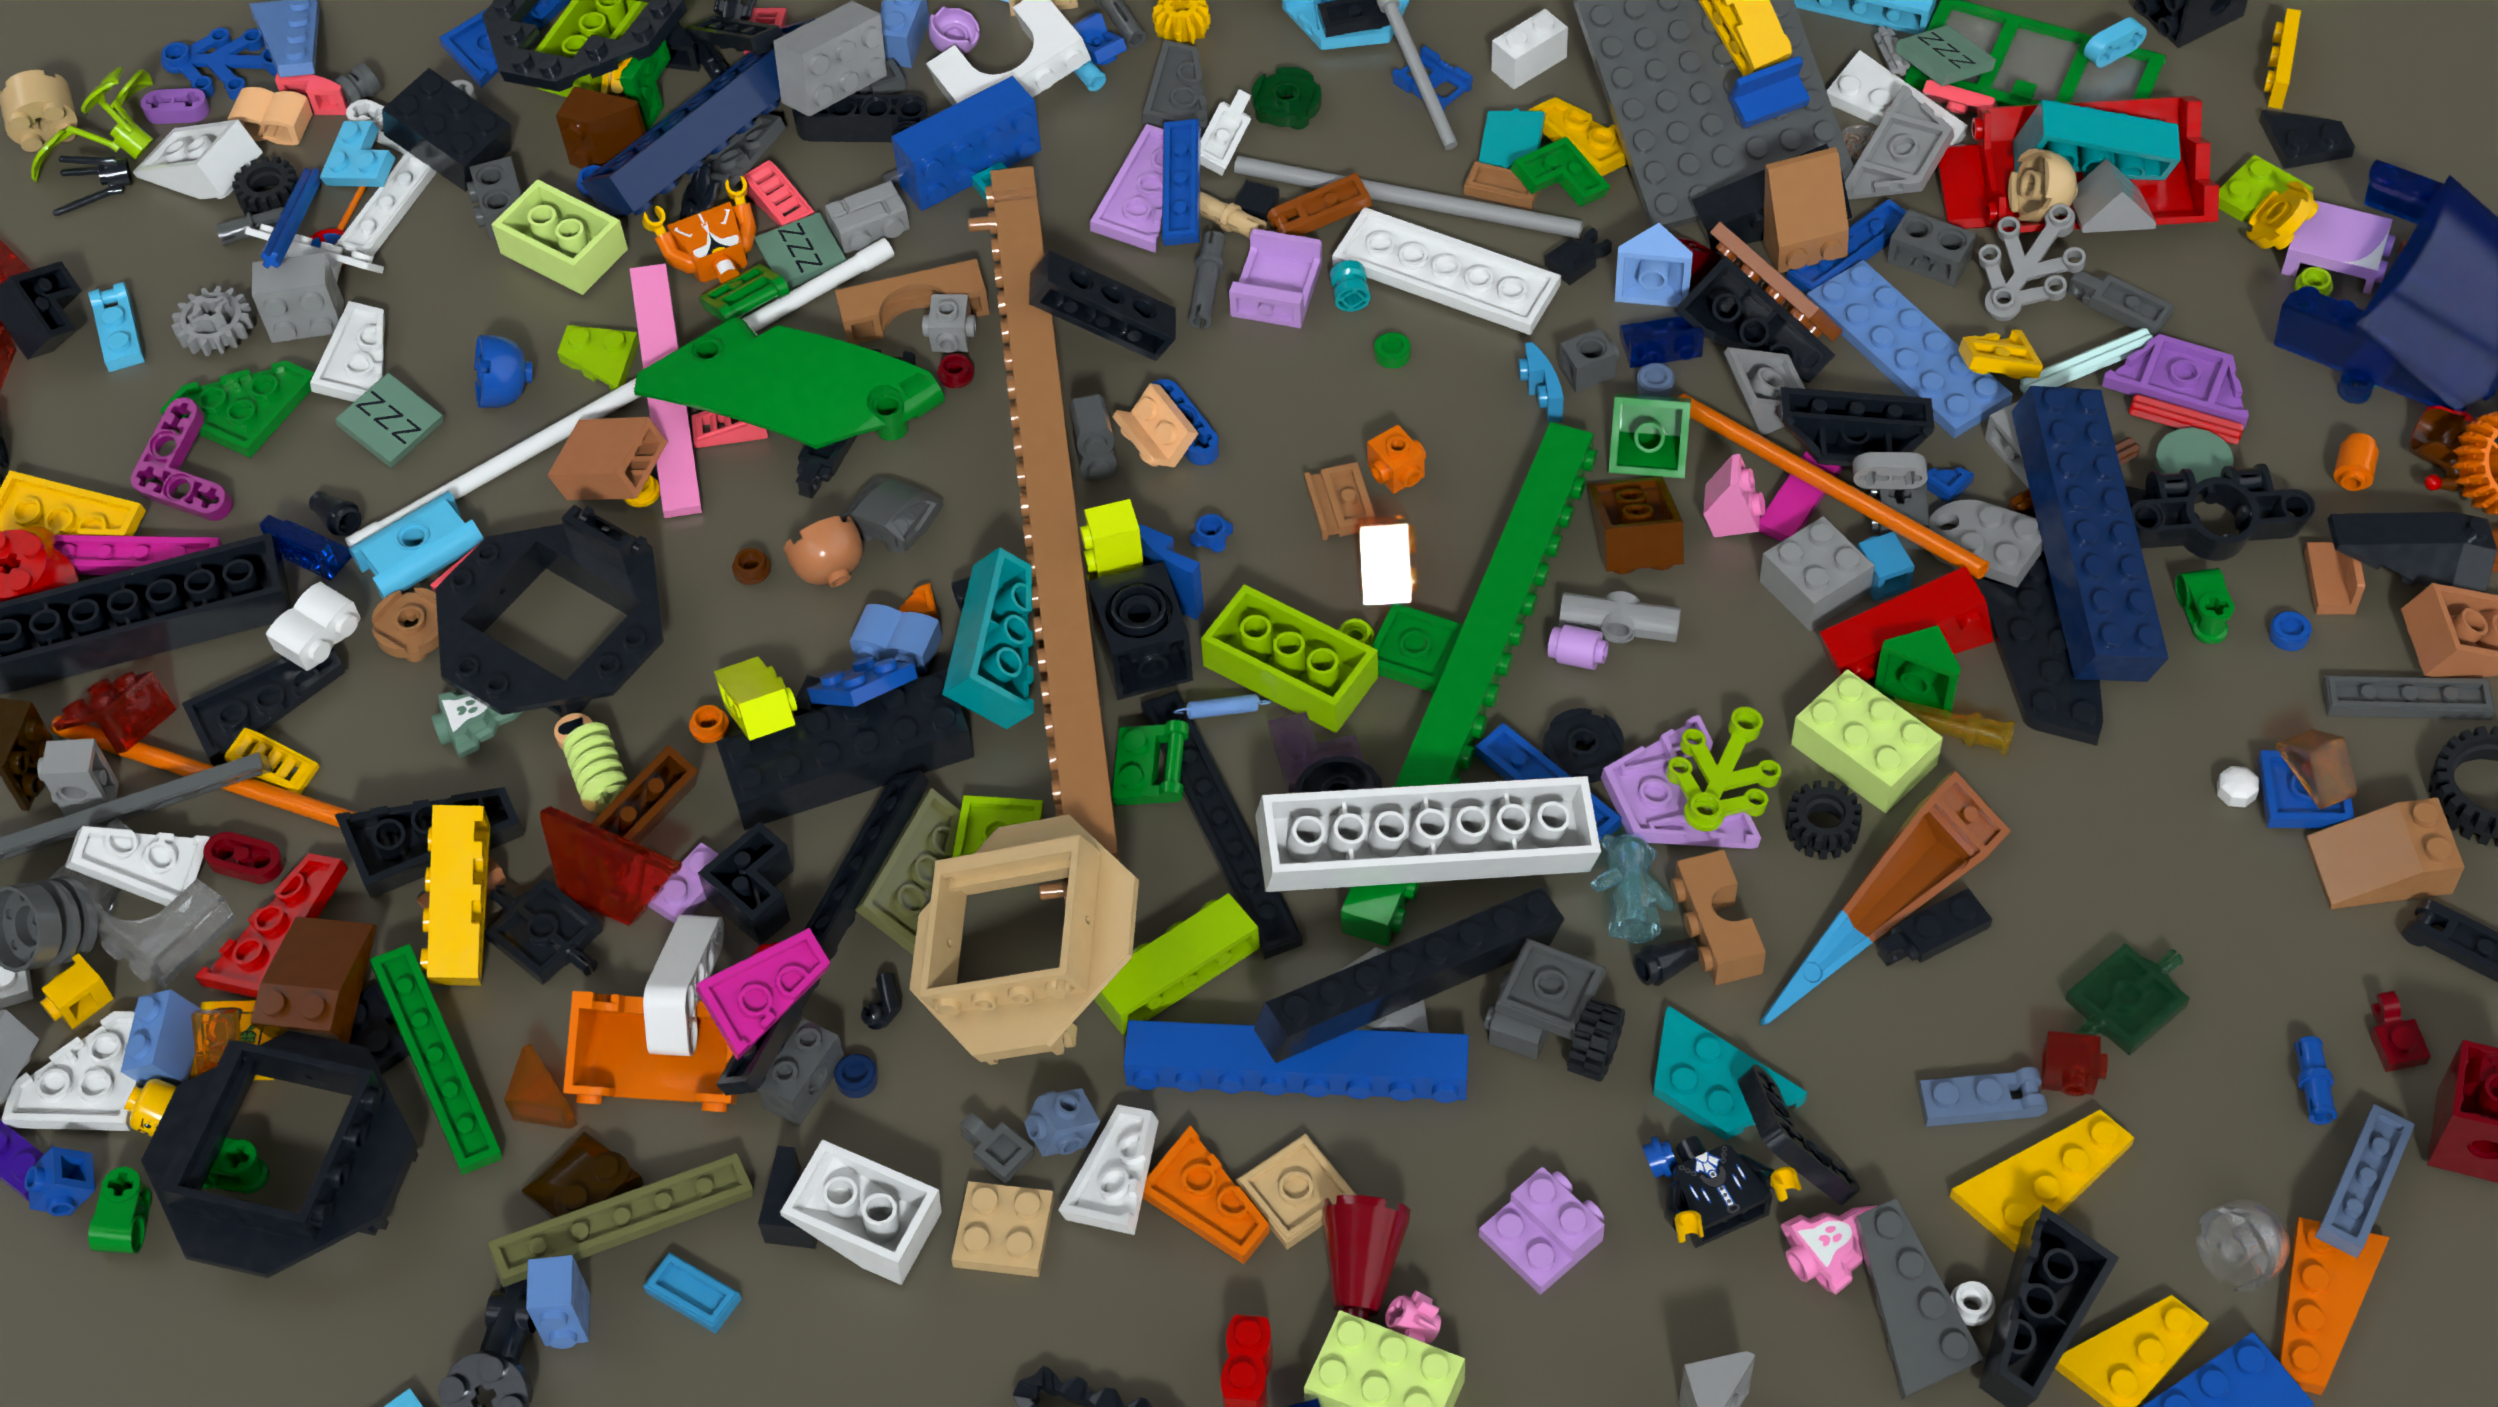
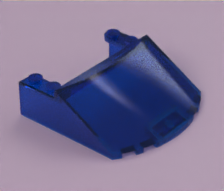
M2376 159L2369 170V183L2364 204L2418 224L2365 310L2357 308L2349 300L2338 301L2320 294L2319 290L2315 287L2304 286L2290 293L2282 304L2274 345L2425 405L2442 406L2464 412L2469 404L2481 398L2487 401L2495 395L2496 389H2498V217L2451 175L2448 176L2445 183H2441Z

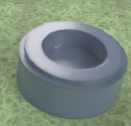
M1647 364L1637 374V390L1641 395L1668 397L1674 389V373L1664 364Z

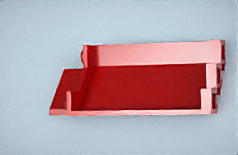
M2194 96L2064 103L2178 124L2181 160L2165 180H2129L2140 189L2156 221V225L2218 222L2219 185L2210 180L2211 143L2201 137L2202 101ZM2039 104L1977 108V118L1972 119V137L1974 140H1977V144L1949 145L1937 165L1947 223L1964 229L1991 227L1997 232L1998 222L2002 218L2011 216L2017 219V217H2020L2018 212L2011 211L2008 200L2009 178L2011 172H2014L2013 140ZM2075 172L2078 184L2084 179L2083 172ZM2060 216V217L2057 218V219L2062 220V219H2065L2066 217H2065V216ZM2017 219L2020 222V233L2040 232L2045 228V222H2026ZM2076 219L2073 230L2080 229ZM2011 226L2003 228L2005 232H2012L2015 230Z

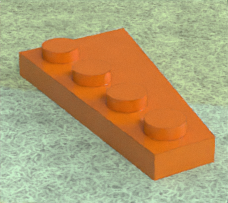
M2299 1217L2295 1224L2278 1361L2303 1391L2322 1395L2390 1237L2370 1233L2358 1258H2355L2315 1237L2321 1223L2320 1221Z

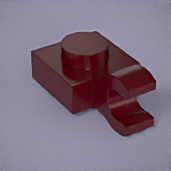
M2395 991L2377 994L2376 997L2379 1003L2372 1004L2371 1009L2379 1026L2373 1028L2370 1036L2385 1072L2427 1064L2431 1055L2416 1020L2402 1021L2401 1006Z

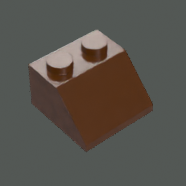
M573 87L556 114L569 163L581 169L591 165L603 166L646 132L638 101L580 87Z

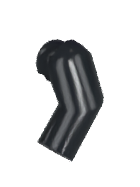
M883 973L876 978L880 999L876 1003H870V1009L867 1007L862 1009L861 1019L870 1029L880 1030L886 1028L902 1009L897 979L893 973Z

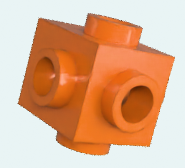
M1399 425L1367 441V465L1374 479L1379 484L1384 483L1393 494L1406 487L1414 486L1420 479L1425 477L1426 452L1421 443L1416 439L1412 440Z

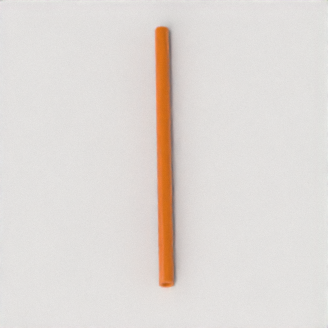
M1683 393L1678 397L1691 399L1690 418L1950 564L1958 568L1966 566L1970 574L1975 578L1981 579L1987 573L1989 562L1691 396Z
M60 715L56 716L51 723L50 729L52 734L70 740L95 739L101 750L183 777L215 767ZM253 778L221 788L222 790L338 828L340 826L335 814L350 812V814L357 813Z

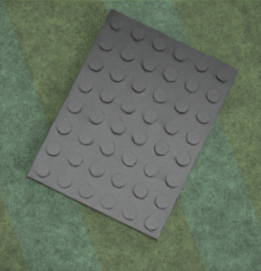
M1572 0L1650 228L1657 223H1660L1666 229L1697 222L1692 199L1765 169L1766 164L1793 158L1826 143L1829 148H1837L1844 182L1848 178L1854 166L1794 0H1770L1782 30L1789 38L1792 46V54L1789 60L1801 56L1804 62L1799 72V77L1810 97V102L1805 107L1743 129L1729 101L1735 81L1743 76L1698 0Z

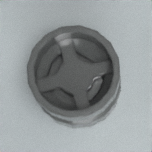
M362 62L351 68L349 75H341L333 80V82L341 85L348 106L357 100H362L366 96L372 97L381 91L378 79L371 69Z

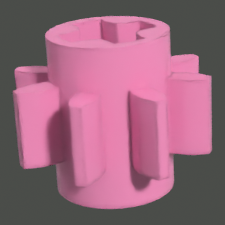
M1415 1290L1411 1298L1403 1295L1398 1296L1391 1302L1386 1312L1385 1323L1390 1330L1430 1344L1439 1333L1441 1318L1437 1314L1439 1308L1432 1305L1433 1299Z

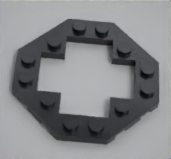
M493 0L482 17L499 72L505 82L560 92L573 87V82L585 75L590 74L592 79L619 69L617 63L631 57L637 58L640 61L652 56L688 9L684 0H635L648 4L620 40L591 35L573 58L530 50L541 34L536 25L522 23L521 21L538 0Z

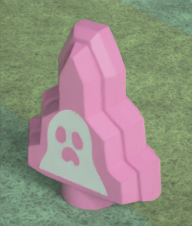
M1877 1205L1852 1208L1840 1216L1823 1212L1809 1219L1800 1214L1782 1223L1781 1229L1791 1247L1786 1251V1259L1794 1274L1806 1283L1815 1278L1824 1289L1834 1295L1849 1285L1853 1279L1852 1271L1863 1261V1252L1854 1219L1858 1215L1877 1207Z

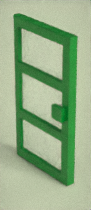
M1940 0L1926 30L1930 31L1949 25L1996 59L1992 71L1948 85L1993 97L1998 107L2039 104L2041 100L2070 103L2150 98L2162 68L2166 63L2167 56L2137 48L2122 58L2099 68L2084 56V49L2094 35L1963 0ZM1912 64L1905 75V82L1920 90L1924 89L1926 80H1932Z

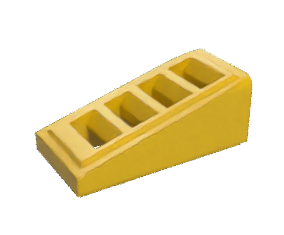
M244 728L225 754L226 762L258 752L266 755L272 770L253 779L299 794L304 791L320 768L317 762L248 728ZM280 761H282L283 763L281 764L279 769L276 771V773H273L276 766L279 764ZM294 766L298 767L291 780H287L286 777Z

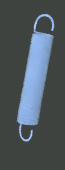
M1256 694L1188 702L1187 708L1178 709L1174 713L1184 714L1178 711L1187 710L1189 719L1255 712L1258 710V703L1264 705L1270 704L1272 701L1259 700Z

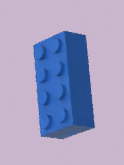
M1013 76L891 136L900 187L921 211L942 202L964 189L970 188L972 186L971 176L999 162H1002L1008 168L1041 151L1035 100Z

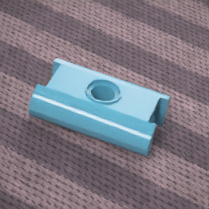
M447 491L349 548V552L362 573L370 569L374 574L372 579L383 600L391 593L399 590L401 592L406 591L462 558L484 539L472 519L464 523L459 517L461 514L455 499Z

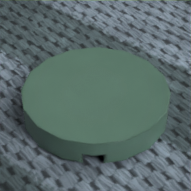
M2192 427L2177 429L2164 436L2158 443L2154 466L2160 474L2179 473L2182 469H2191L2196 483L2207 478L2220 477L2224 466H2233L2234 458L2230 447L2221 437L2208 430Z

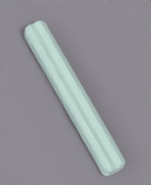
M2147 328L2138 329L2042 369L2038 379L2023 377L2020 379L2019 388L2025 394L2030 386H2061L2126 359L2136 350L2145 348L2147 342L2153 339V335L2150 334Z

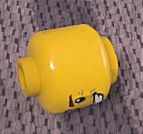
M156 1078L150 1079L143 1089L134 1086L124 1107L125 1110L131 1112L129 1119L131 1128L152 1137L177 1086Z

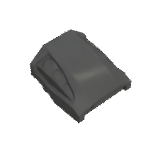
M876 476L859 493L845 513L838 516H840L842 522H847V516L852 517L862 541L877 538L880 542L884 541L888 550L902 553L914 545L915 539L926 533L943 507V501L923 489L892 478Z

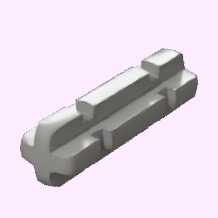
M1884 25L1878 27L1879 32L1874 34V40L1891 73H1899L1900 76L1906 75V70L1911 67V63L1895 52L1898 38L1891 27L1885 28Z

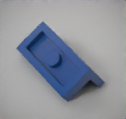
M1801 56L1740 77L1735 81L1729 101L1743 129L1809 104L1810 97L1799 77V72L1804 63Z

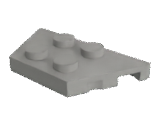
M1902 85L1846 179L1845 186L1848 200L1922 192L1954 138L1953 128L1943 118L1935 116L1934 110L1925 102L1921 104L1912 95V90L1908 86Z

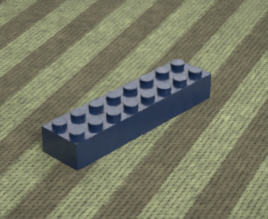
M811 18L782 26L780 28L782 36L815 19ZM774 43L772 44L773 49L757 55H754L752 51L747 53L583 180L581 184L598 208L611 216L619 215L620 218H624L631 213H634L635 216L643 213L653 205L651 199L658 193L664 195L670 192L679 184L676 179L682 174L686 173V175H689L704 165L702 159L710 152L714 155L725 149L730 144L727 140L735 133L740 135L753 127L755 123L752 119L760 113L766 115L780 105L778 99L781 96Z
M2030 386L2011 413L2074 679L2147 682L2169 657L2102 391L2098 389Z

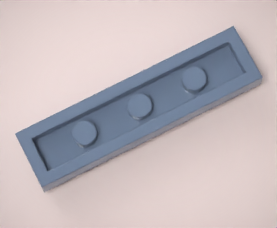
M2373 1104L2316 1232V1238L2358 1258L2365 1246L2415 1126L2414 1123Z

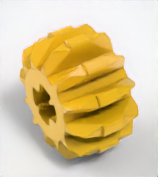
M1158 0L1157 6L1153 7L1152 18L1157 37L1178 43L1189 42L1194 45L1196 38H1205L1206 30L1209 29V24H1211L1206 0Z

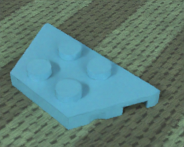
M1282 0V9L1321 50L1390 43L1394 35L1393 29L1389 25L1326 38L1318 16L1317 4L1335 0ZM1399 0L1400 5L1398 8L1402 16L1410 0Z

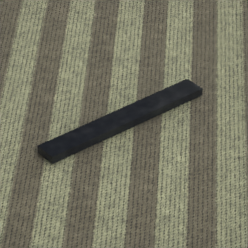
M1178 690L1141 703V710L1148 725H1165L1171 720H1180L1189 724V737L1184 741L1180 780V783L1184 786L1183 796L1234 899L1258 926L1259 950L1264 960L1302 946V936L1279 891H1265L1261 855L1193 720L1188 718L1187 710L1178 711L1184 714L1174 713L1178 709L1186 708ZM1161 743L1160 749L1166 760L1168 743Z

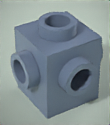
M1079 1088L1058 1093L1050 1091L1038 1096L1024 1124L1026 1125L1028 1136L1035 1142L1042 1157L1059 1153L1068 1155L1078 1149L1086 1148L1100 1120L1083 1089Z

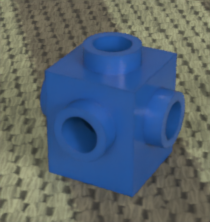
M52 1146L27 1171L25 1189L29 1192V1208L31 1210L48 1212L53 1216H70L95 1191L93 1153Z

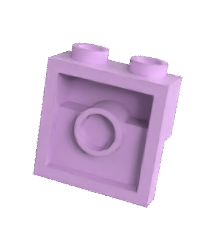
M1543 1166L1511 1193V1201L1479 1228V1237L1540 1295L1603 1241L1605 1224L1602 1222L1604 1216L1592 1201L1586 1200L1581 1203L1571 1193L1573 1187L1561 1172L1555 1171L1550 1174Z

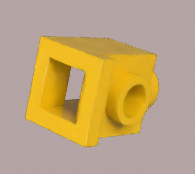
M79 953L72 957L74 965L66 971L57 974L51 982L41 988L46 998L40 1001L44 1010L55 1022L62 1017L72 1030L114 999L102 978Z

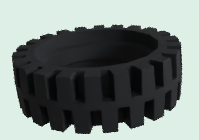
M2480 726L2475 728L2473 734L2469 729L2462 731L2458 738L2453 736L2446 746L2444 745L2433 766L2428 784V792L2431 793L2430 798L2438 797L2445 817H2449L2448 825L2452 831L2462 827L2461 837L2470 840L2472 835L2476 834L2479 836L2478 844L2486 846L2490 839L2493 838L2495 847H2498V812H2491L2471 802L2461 793L2454 778L2456 768L2463 762L2477 759L2498 761V727L2493 726L2488 734L2486 727Z

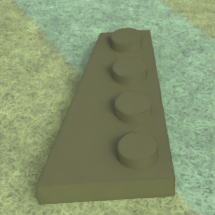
M930 788L921 797L855 909L856 912L913 956L918 916L931 901L935 861L948 859L952 856L961 812L933 788Z

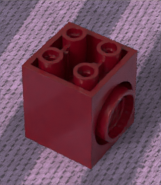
M2462 1040L2437 1090L2427 1160L2428 1166L2498 1183L2497 1047Z

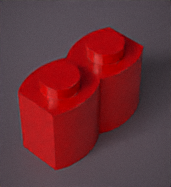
M1235 1314L1228 1325L1226 1333L1228 1359L1221 1373L1223 1407H1267L1268 1390L1266 1378L1273 1362L1269 1321L1267 1317Z

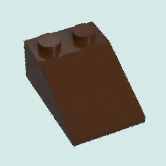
M1663 476L1587 484L1600 556L1607 572L1613 571L1618 574H1627L1635 569L1650 567L1655 570H1666L1673 567V565L1684 564L1683 521Z
M295 917L260 983L251 1024L270 1038H275L288 1031H294L349 1043L377 926L371 923Z

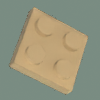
M968 1181L951 1258L953 1267L1039 1277L1055 1200L1053 1191Z

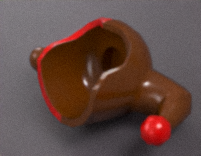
M2444 398L2436 399L2432 406L2427 407L2421 415L2411 435L2409 451L2422 460L2441 467L2446 477L2440 478L2436 474L2428 475L2424 480L2427 490L2442 489L2450 492H2461L2464 489V485L2455 482L2460 476L2459 470L2451 467L2459 459L2453 450L2462 446L2457 436L2467 432L2466 425L2476 421V419L2468 412L2449 406L2448 401Z

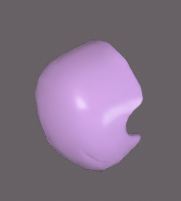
M943 6L935 15H930L928 25L929 39L938 51L943 53L955 45L964 55L977 45L980 39V28L971 13L960 8H946Z

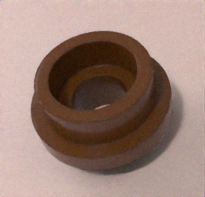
M747 548L736 555L732 571L735 579L740 583L754 585L764 581L769 576L771 564L769 558L760 550Z

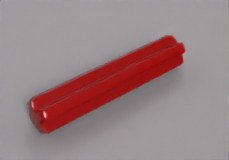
M2135 394L2129 409L2131 416L2176 429L2193 427L2208 430L2221 437L2226 443L2233 445L2239 443L2244 430V425L2240 422L2141 394Z

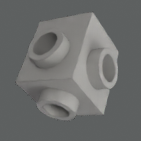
M932 294L929 315H923L922 321L923 336L929 337L931 351L946 353L968 352L970 337H976L977 329L976 316L971 315L968 295Z

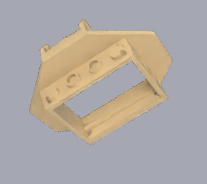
M1069 814L998 827L974 854L935 861L931 901L918 916L909 990L959 1043L980 1062L986 1061L990 1065L998 1064L999 1059L1045 1052H1053L1056 1055L1064 1054V1047L1069 1048L1076 1045L1077 1026L1073 1022L1132 958L1139 879ZM1068 878L1060 966L1058 968L957 984L967 895Z

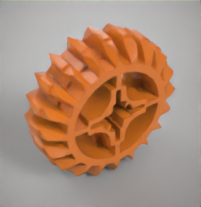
M2498 411L2483 414L2481 417H2477L2476 421L2466 425L2467 432L2457 436L2462 446L2453 450L2459 457L2458 462L2451 466L2459 470L2460 476L2455 482L2464 485L2461 496L2471 498V507L2482 508V512L2489 515H2498V443L2494 442L2498 437Z

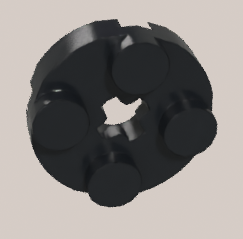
M1586 708L1571 709L1557 715L1551 721L1550 728L1543 739V755L1571 777L1588 776L1589 783L1601 781L1603 768L1622 758L1624 749L1623 733L1616 721L1604 714V718L1592 714V709ZM1582 740L1585 745L1593 744V746L1588 751H1580L1576 749L1577 741Z
M484 1350L468 1355L455 1363L447 1376L441 1381L438 1392L441 1397V1407H487L485 1404L480 1405L477 1400L479 1395L478 1388L481 1385L485 1390L493 1388L496 1392V1397L491 1400L493 1407H529L533 1397L532 1383L525 1368L517 1360L510 1356L505 1357L499 1353H493L495 1351Z

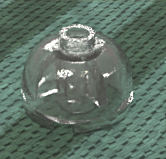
M2248 1199L2230 1200L2210 1209L2200 1218L2198 1225L2203 1224L2201 1226V1235L2196 1237V1247L2202 1263L2220 1283L2224 1282L2226 1278L2231 1284L2238 1286L2234 1289L2235 1291L2241 1293L2252 1292L2269 1283L2283 1271L2290 1253L2289 1236L2283 1222L2265 1204Z

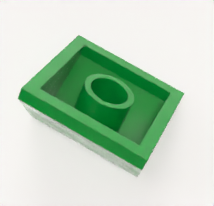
M1936 625L1885 640L1881 648L1874 688L1891 700L1949 721L1952 715L1961 668L1939 626Z

